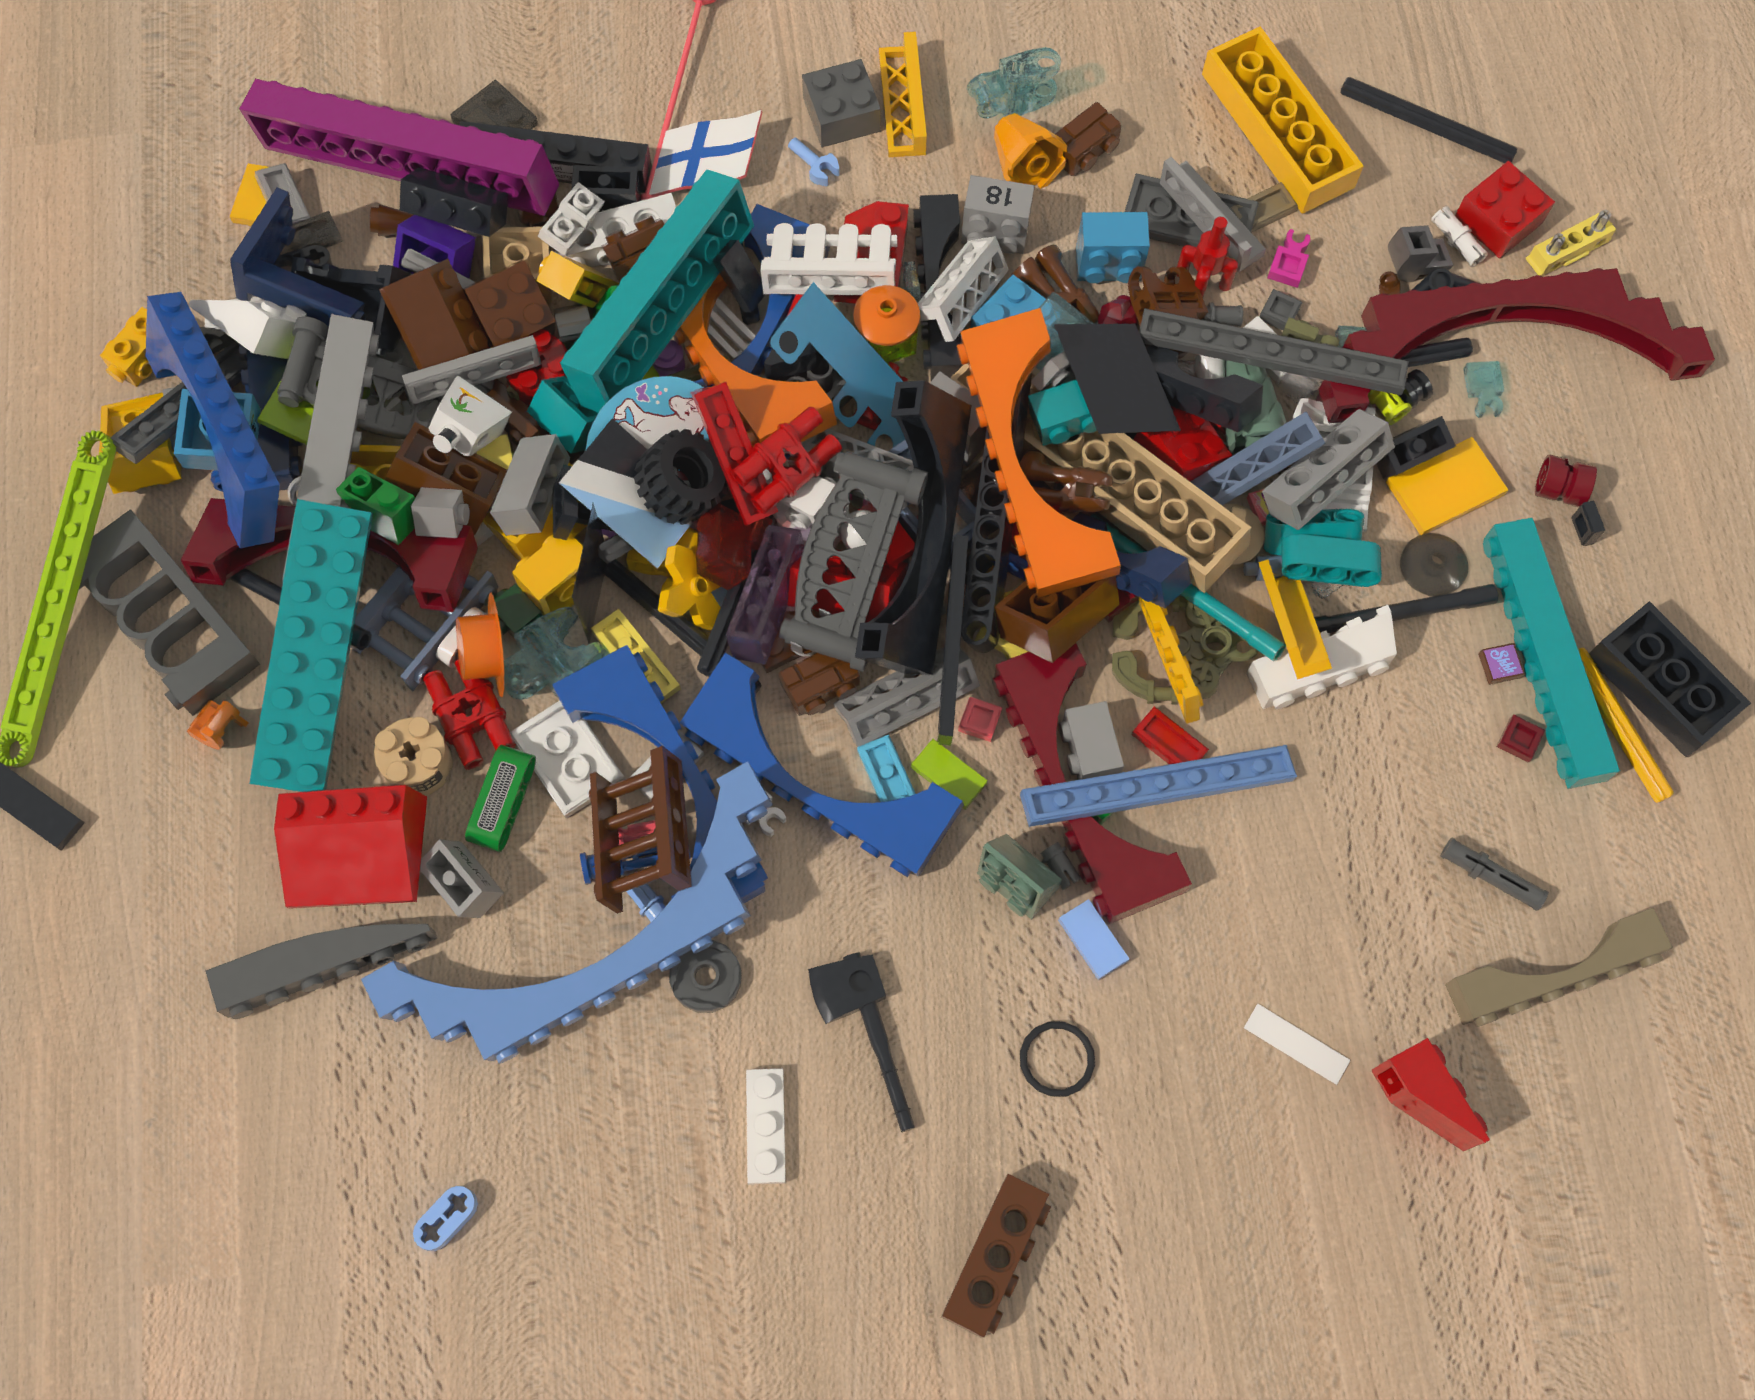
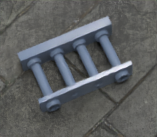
M398 567L355 618L356 625L370 631L372 634L371 641L366 648H374L405 671L400 677L406 686L414 691L418 685L424 684L423 677L433 671L434 665L439 660L436 658V651L443 639L456 625V618L464 616L472 607L481 609L484 605L487 606L489 594L492 593L493 597L497 594L499 586L491 572L487 571L479 581L468 574L464 588L470 592L459 606H456L454 612L440 611L449 618L435 633L401 610L402 603L409 595H414L415 592L412 587L414 584L412 580ZM387 621H395L427 643L415 659H412L379 636V631ZM353 646L350 647L351 649H353L354 651H356L358 654H361V652L363 651V650H359V649H357V648H355V647H353Z

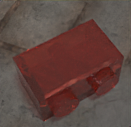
M719 504L698 519L697 574L729 590L751 576V524L744 525L740 514Z

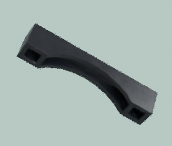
M958 194L921 195L919 197V209H913L914 228H920V236H915L916 256H922V264H917L918 284H924V292H919V301L938 279L941 266L949 250L959 239L960 216ZM949 312L947 315L952 325L953 317ZM936 319L921 321L922 341L928 340V349L923 350L924 369H930V381L934 379L939 371L951 378L963 366L956 346L962 344L961 333L954 341L945 342Z

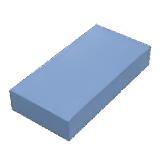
M1089 899L1059 917V923L1098 980L1129 961V957Z

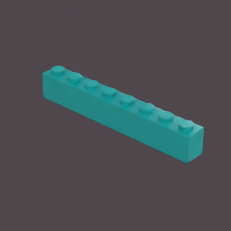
M1533 517L1495 524L1484 537V553L1491 559L1494 568V583L1497 588L1501 589L1504 598V613L1509 620L1511 619L1515 631L1514 642L1516 648L1522 652L1525 661L1524 671L1526 678L1533 684L1536 693L1535 705L1537 711L1543 714L1547 726L1546 738L1549 745L1554 747L1558 759V774L1561 779L1565 780L1567 789L1607 782L1620 772Z

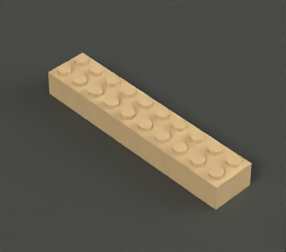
M963 365L951 377L952 380L967 390L969 388L966 376L971 375L969 365ZM1034 368L1031 372L1032 379L1040 372L1037 368ZM1031 383L1030 395H1031V394H1034V393H1037V392H1040V391ZM1051 384L1043 390L1052 388L1054 386ZM1028 404L1022 455L1024 456L1028 451H1037L1044 454L1049 465L1064 468L1090 467L1109 473L1113 477L1112 486H1094V497L1110 500L1109 509L1098 513L1148 551L1161 546L1187 557L1191 583L1203 593L1217 581L1250 545L1251 527L1125 433L1098 434V431L1092 433L1084 432L1069 437L1063 443H1051L1043 446L1030 415Z

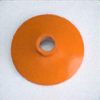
M882 285L871 288L860 296L854 307L853 319L857 331L867 341L881 346H893L905 342L916 332L920 322V309L914 297L906 290L896 286ZM891 308L893 310L890 312H884L881 309Z

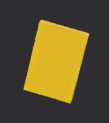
M1473 437L1398 475L1388 477L1386 484L1420 536L1504 496L1508 492V488Z

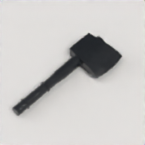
M860 952L843 957L841 961L808 969L813 997L825 1024L860 1011L870 1044L878 1059L882 1072L881 1076L884 1078L895 1112L893 1114L896 1115L900 1131L903 1133L914 1129L915 1126L910 1113L911 1108L908 1107L897 1073L898 1069L895 1067L888 1037L877 1006L878 1002L886 999V993L873 954L861 957Z

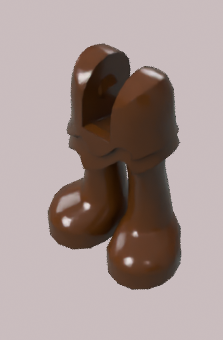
M1057 245L1043 248L1038 252L1035 260L1033 257L1028 258L1011 274V276L1015 275L1062 310L1061 324H1080L1075 314L1085 324L1098 323L1099 312L1085 290L1078 288L1061 262L1063 255ZM1043 273H1047L1062 292H1056Z
M1028 451L1022 457L1020 467L1028 481L1067 484L1062 490L1046 489L1031 485L1048 505L1058 506L1059 511H1068L1069 513L1078 511L1101 512L1109 509L1110 500L1093 496L1094 486H1112L1113 477L1109 473L1090 467L1064 468L1049 465L1044 454L1037 451Z

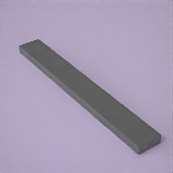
M1144 309L1139 330L1143 343L1397 395H1402L1405 388L1409 361L1150 309Z

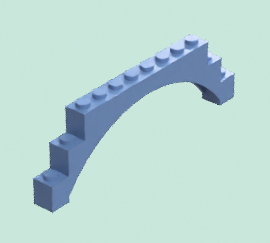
M747 761L716 779L720 786L715 815L705 844L691 870L692 887L678 891L659 915L625 945L604 959L570 975L541 984L512 989L481 990L439 984L408 972L405 964L392 961L361 979L379 1018L394 1019L395 1022H399L415 1013L414 1007H416L431 1039L445 1040L446 1043H449L467 1033L465 1028L468 1027L483 1059L488 1061L497 1060L500 1064L518 1055L517 1048L528 1042L531 1045H535L550 1037L551 1033L549 1030L562 1023L566 1027L579 1021L584 1017L582 1011L595 1005L596 1008H600L616 999L614 993L625 987L632 990L641 986L649 980L647 977L649 973L658 968L663 972L676 966L681 962L679 956L690 950L693 953H698L713 944L711 938L725 932L726 935H729L744 927L745 922L743 920L751 915L731 878L735 875L738 879L749 875L757 869L755 864L762 861L742 822L748 820L749 823L761 819L768 813L767 808L773 805L751 765Z

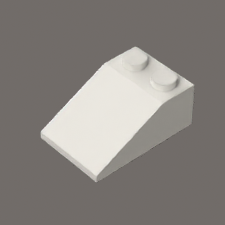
M190 300L188 305L253 354L284 359L289 358L295 339L292 331L296 319L306 316L303 310L295 306L287 305L286 308H281L277 304L263 300L262 304L250 301Z

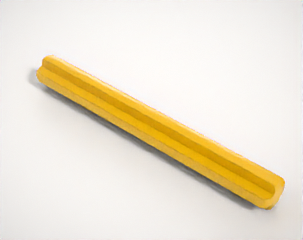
M1583 647L1579 648L1578 650L1600 714L1653 800L1658 803L1670 798L1674 794L1670 784L1588 651Z

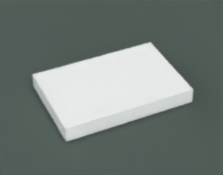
M560 700L510 732L520 751L536 756L534 772L566 819L591 803L589 799L591 773L597 772L612 784L625 780V777L588 723L582 719L572 723Z

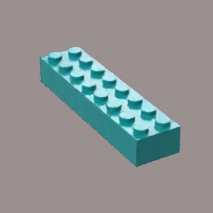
M706 169L699 180L693 184L692 189L683 201L675 208L674 213L665 225L659 229L646 250L640 254L637 262L627 275L621 279L620 284L612 295L603 303L590 324L584 328L571 349L565 353L560 365L581 406L599 413L602 407L616 393L635 382L641 381L719 275L717 268L712 262L729 240H739L742 243L752 230L754 223L739 179Z
M297 499L249 784L299 792L324 791L327 788L373 513Z

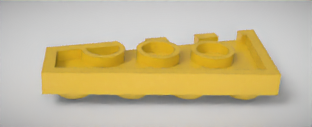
M1139 597L1140 607L1185 722L1188 724L1200 720L1199 707L1204 706L1199 688L1195 686L1192 680L1188 660L1185 655L1182 656L1178 648L1180 643L1173 625H1168L1165 618L1168 615L1167 608L1147 602Z

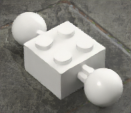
M786 459V462L783 465L789 467L788 461ZM765 469L763 474L767 484L773 481L772 474L769 470ZM813 477L796 491L797 495L790 498L785 497L776 504L779 512L773 514L778 526L807 541L817 514L837 482L830 477ZM848 505L844 509V513L848 518L872 513L868 510H857L849 513ZM843 523L839 526V537L834 541V548L841 539L848 549L866 545L865 541L851 524Z

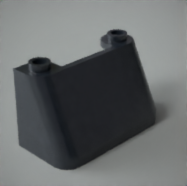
M293 257L292 273L364 302L363 312L366 313L365 321L373 322L374 334L379 335L376 356L385 357L386 352H394L402 336L379 289L412 273L391 265H380L378 271L344 269L326 263L321 267L311 263L309 259Z

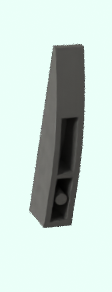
M381 924L348 927L314 933L277 943L205 970L217 1012L227 1018L240 1019L251 1015L254 1012L253 1008L261 1005L273 1006L281 1004L289 999L288 995L301 990L303 992H311L324 986V981L338 977V979L352 977L360 972L359 968L372 963L374 966L386 964L395 958V954L406 950L408 952H416L429 946V941L437 939V935L429 924Z

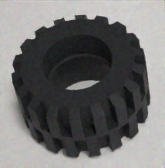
M678 429L673 430L662 436L640 456V461L635 467V471L638 474L634 477L635 484L640 485V488L637 490L639 497L645 498L646 503L644 505L648 510L650 508L656 511L654 515L659 519L666 517L668 523L674 524L679 521L680 525L688 524L690 521L698 520L719 504L728 491L726 488L728 483L711 441L704 440V435L699 432L692 435L689 429H683L681 432ZM673 466L680 469L686 475L691 488L678 479Z

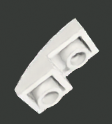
M578 182L561 201L558 210L541 228L538 237L565 256L592 222L605 201Z

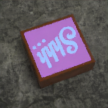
M1515 643L1482 649L1478 653L1489 685L1520 679L1525 675Z

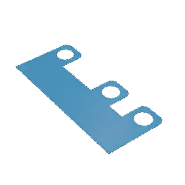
M813 282L771 337V347L786 363L792 364L810 342L846 381L832 401L837 418L846 427H853L869 406L882 422L872 434L867 444L875 446L876 439L880 435L886 434L892 439L894 448L905 440L896 418L891 416L896 382L903 381ZM786 331L793 332L798 339L797 349L791 354L783 352L779 345L780 336ZM847 395L852 396L857 402V411L852 417L843 416L839 408L841 399Z

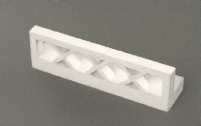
M996 236L968 241L918 302L920 321L936 319L945 342L954 341L960 331L964 329L971 317L977 312L1009 270ZM992 260L996 267L994 272H991ZM978 275H981L980 290L977 289ZM965 292L967 293L966 308L963 307ZM951 310L953 311L952 325L947 315Z

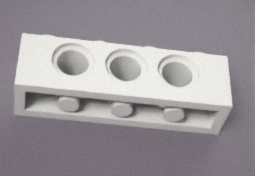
M672 193L598 212L565 257L589 267L610 265L601 246L607 243L605 237L623 229L625 234L637 229L634 223L651 215L654 220L661 218L665 224L676 208Z

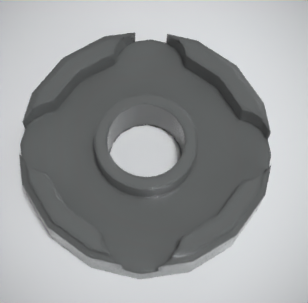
M712 940V945L698 953H693L690 950L679 956L681 962L670 968L669 983L675 998L685 1008L697 1013H713L727 1007L736 998L741 987L742 970L737 957L726 945ZM703 967L712 968L716 972L715 980L707 986L700 985L695 980L697 971Z

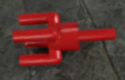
M1221 216L1214 220L1212 230L1201 234L1197 247L1185 245L1182 248L1177 267H1184L1189 271L1191 262L1193 263L1194 268L1198 271L1195 286L1200 290L1202 298L1204 297L1210 276L1223 272L1219 288L1222 291H1229L1238 269V262L1235 259L1226 257L1230 247L1229 238L1224 234L1228 222L1226 218Z

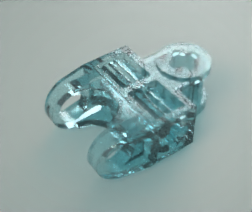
M1047 47L1027 50L1000 59L998 70L975 76L968 83L967 92L971 97H974L978 105V115L985 119L992 118L1000 113H1003L1004 116L1013 113L1021 116L1050 104L1056 97L1057 84L1052 77L1060 70V55L1055 50ZM1042 58H1049L1055 64L1043 68L1038 64V61ZM1040 86H1047L1051 92L1047 95H1040L1037 93V90Z
M562 607L543 615L513 635L520 651L504 660V687L511 697L519 700L530 698L546 685L557 697L552 684L604 657L606 650L600 642H593L587 646L583 644L578 647H571L563 643L565 636L569 633L568 629L578 620V614L572 607ZM520 675L524 679L519 680L515 676Z

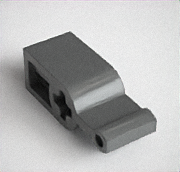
M576 304L553 309L561 342L577 340L584 328L591 322L586 305Z

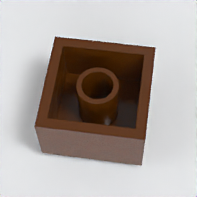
M525 260L515 262L463 288L492 347L522 339L556 322Z

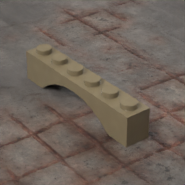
M1653 907L1622 918L1608 926L1601 941L1590 955L1570 969L1551 974L1525 975L1486 966L1455 977L1446 983L1445 986L1462 1024L1465 1025L1475 1021L1477 1027L1498 1020L1496 1013L1508 1009L1510 1014L1514 1015L1532 1008L1530 1001L1542 998L1543 1003H1548L1565 996L1563 989L1574 986L1578 992L1597 985V977L1607 974L1609 980L1626 975L1631 972L1628 966L1640 962L1642 968L1663 961L1661 954L1673 947Z

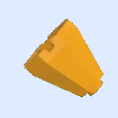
M1016 113L1004 116L995 126L994 139L1003 176L1006 181L1038 185L1041 189L1047 187L1065 167L1066 159L1063 156V151L1067 153V145L1062 138L1048 129Z

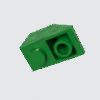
M358 467L336 488L337 494L351 509L373 513L371 531L399 545L415 528L411 508L415 500L414 495L363 468Z

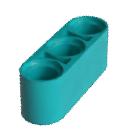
M1354 509L1321 510L1302 528L1297 530L1272 517L1269 513L1266 516L1264 550L1273 555H1282V540L1293 534L1362 541L1364 514Z
M1304 534L1289 535L1282 540V574L1294 580L1360 587L1374 586L1382 578L1381 547L1370 541Z

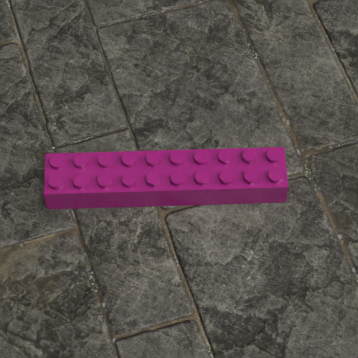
M256 78L239 108L264 149L400 182L403 177L421 167L508 193L509 208L545 216L559 187V182L542 144L530 139L525 141L509 137L504 133H490L474 126L464 127L443 119L434 120L422 117L417 113H403L387 106L377 107L360 100L351 101L338 98L330 93L321 94L312 92L304 87L295 88L282 85L277 81L272 80L269 82Z

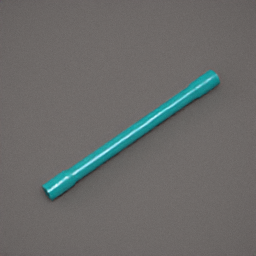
M1096 514L1091 515V517L1106 523L1116 551L1130 554L1146 552L1142 547L1121 534L1110 523ZM1192 583L1180 594L1245 639L1250 646L1273 662L1283 653L1286 647L1285 643L1263 628L1255 626L1209 593H1203Z

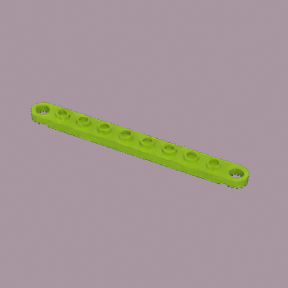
M91 430L90 433L86 432V435L81 437V442H78L79 447H77L76 459L72 462L0 726L2 729L0 735V762L6 766L14 768L26 766L32 760L37 746L116 453V446L111 437L98 430ZM101 441L103 443L102 447H104V449H101L103 452H100V455H96V457L92 456V446L96 442ZM15 741H19V744L22 745L20 746L22 751H19L21 754H18L17 758L12 759L9 752L10 747Z

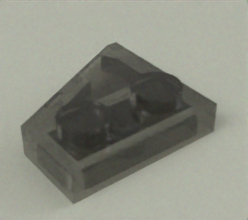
M496 79L450 114L452 122L456 125H460L461 121L529 130L538 125L537 117Z

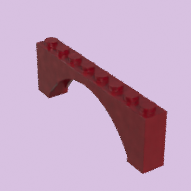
M211 498L181 558V562L191 582L224 586L228 578L247 566L273 554L288 550L296 506L278 505L274 542L239 548L227 524L228 516L225 499ZM463 525L457 538L416 536L414 528L399 545L370 530L367 550L388 558L409 576L414 583L412 587L421 609L454 612L476 556L478 546L471 526Z
M1077 643L1053 663L1031 652H1026L998 663L992 678V684L997 696H1003L1008 705V708L1005 710L1013 728L1018 727L1022 735L1020 745L1026 758L1032 757L1037 768L1034 770V775L1039 786L1066 782L1057 752L1056 731L1058 715L1064 698L1075 679L1084 675L1087 665ZM1091 816L1061 821L1066 831L1063 833L1065 844L1071 853L1076 852L1081 863L1078 865L1079 874L1086 885L1090 883L1096 895L1092 898L1095 909L1101 917H1106L1109 924L1187 893L1192 885L1177 852L1166 855L1131 844L1105 829Z

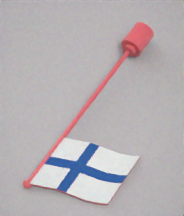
M693 0L696 3L647 187L645 193L641 194V200L683 189H692L693 184L699 180L706 169L739 180L747 176L763 113L762 110L737 118L697 122L669 130L702 5L712 4L716 0Z

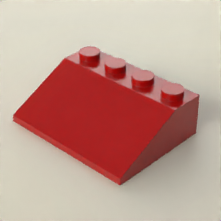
M407 785L278 794L274 832L285 907L293 909L417 902L427 796Z

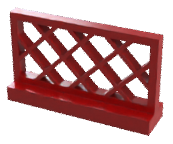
M727 382L692 391L691 395L744 525H749L779 512L775 505L766 514H761L750 500L768 485L763 472L745 487L740 486L730 473L732 469L753 453V447Z

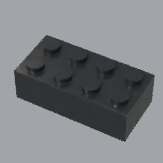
M1650 601L1605 637L1589 653L1596 666L1685 757H1688L1751 704Z

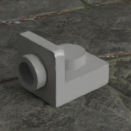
M1065 351L1050 359L1032 379L1031 383L1039 391H1042L1051 384L1055 387L1076 380Z

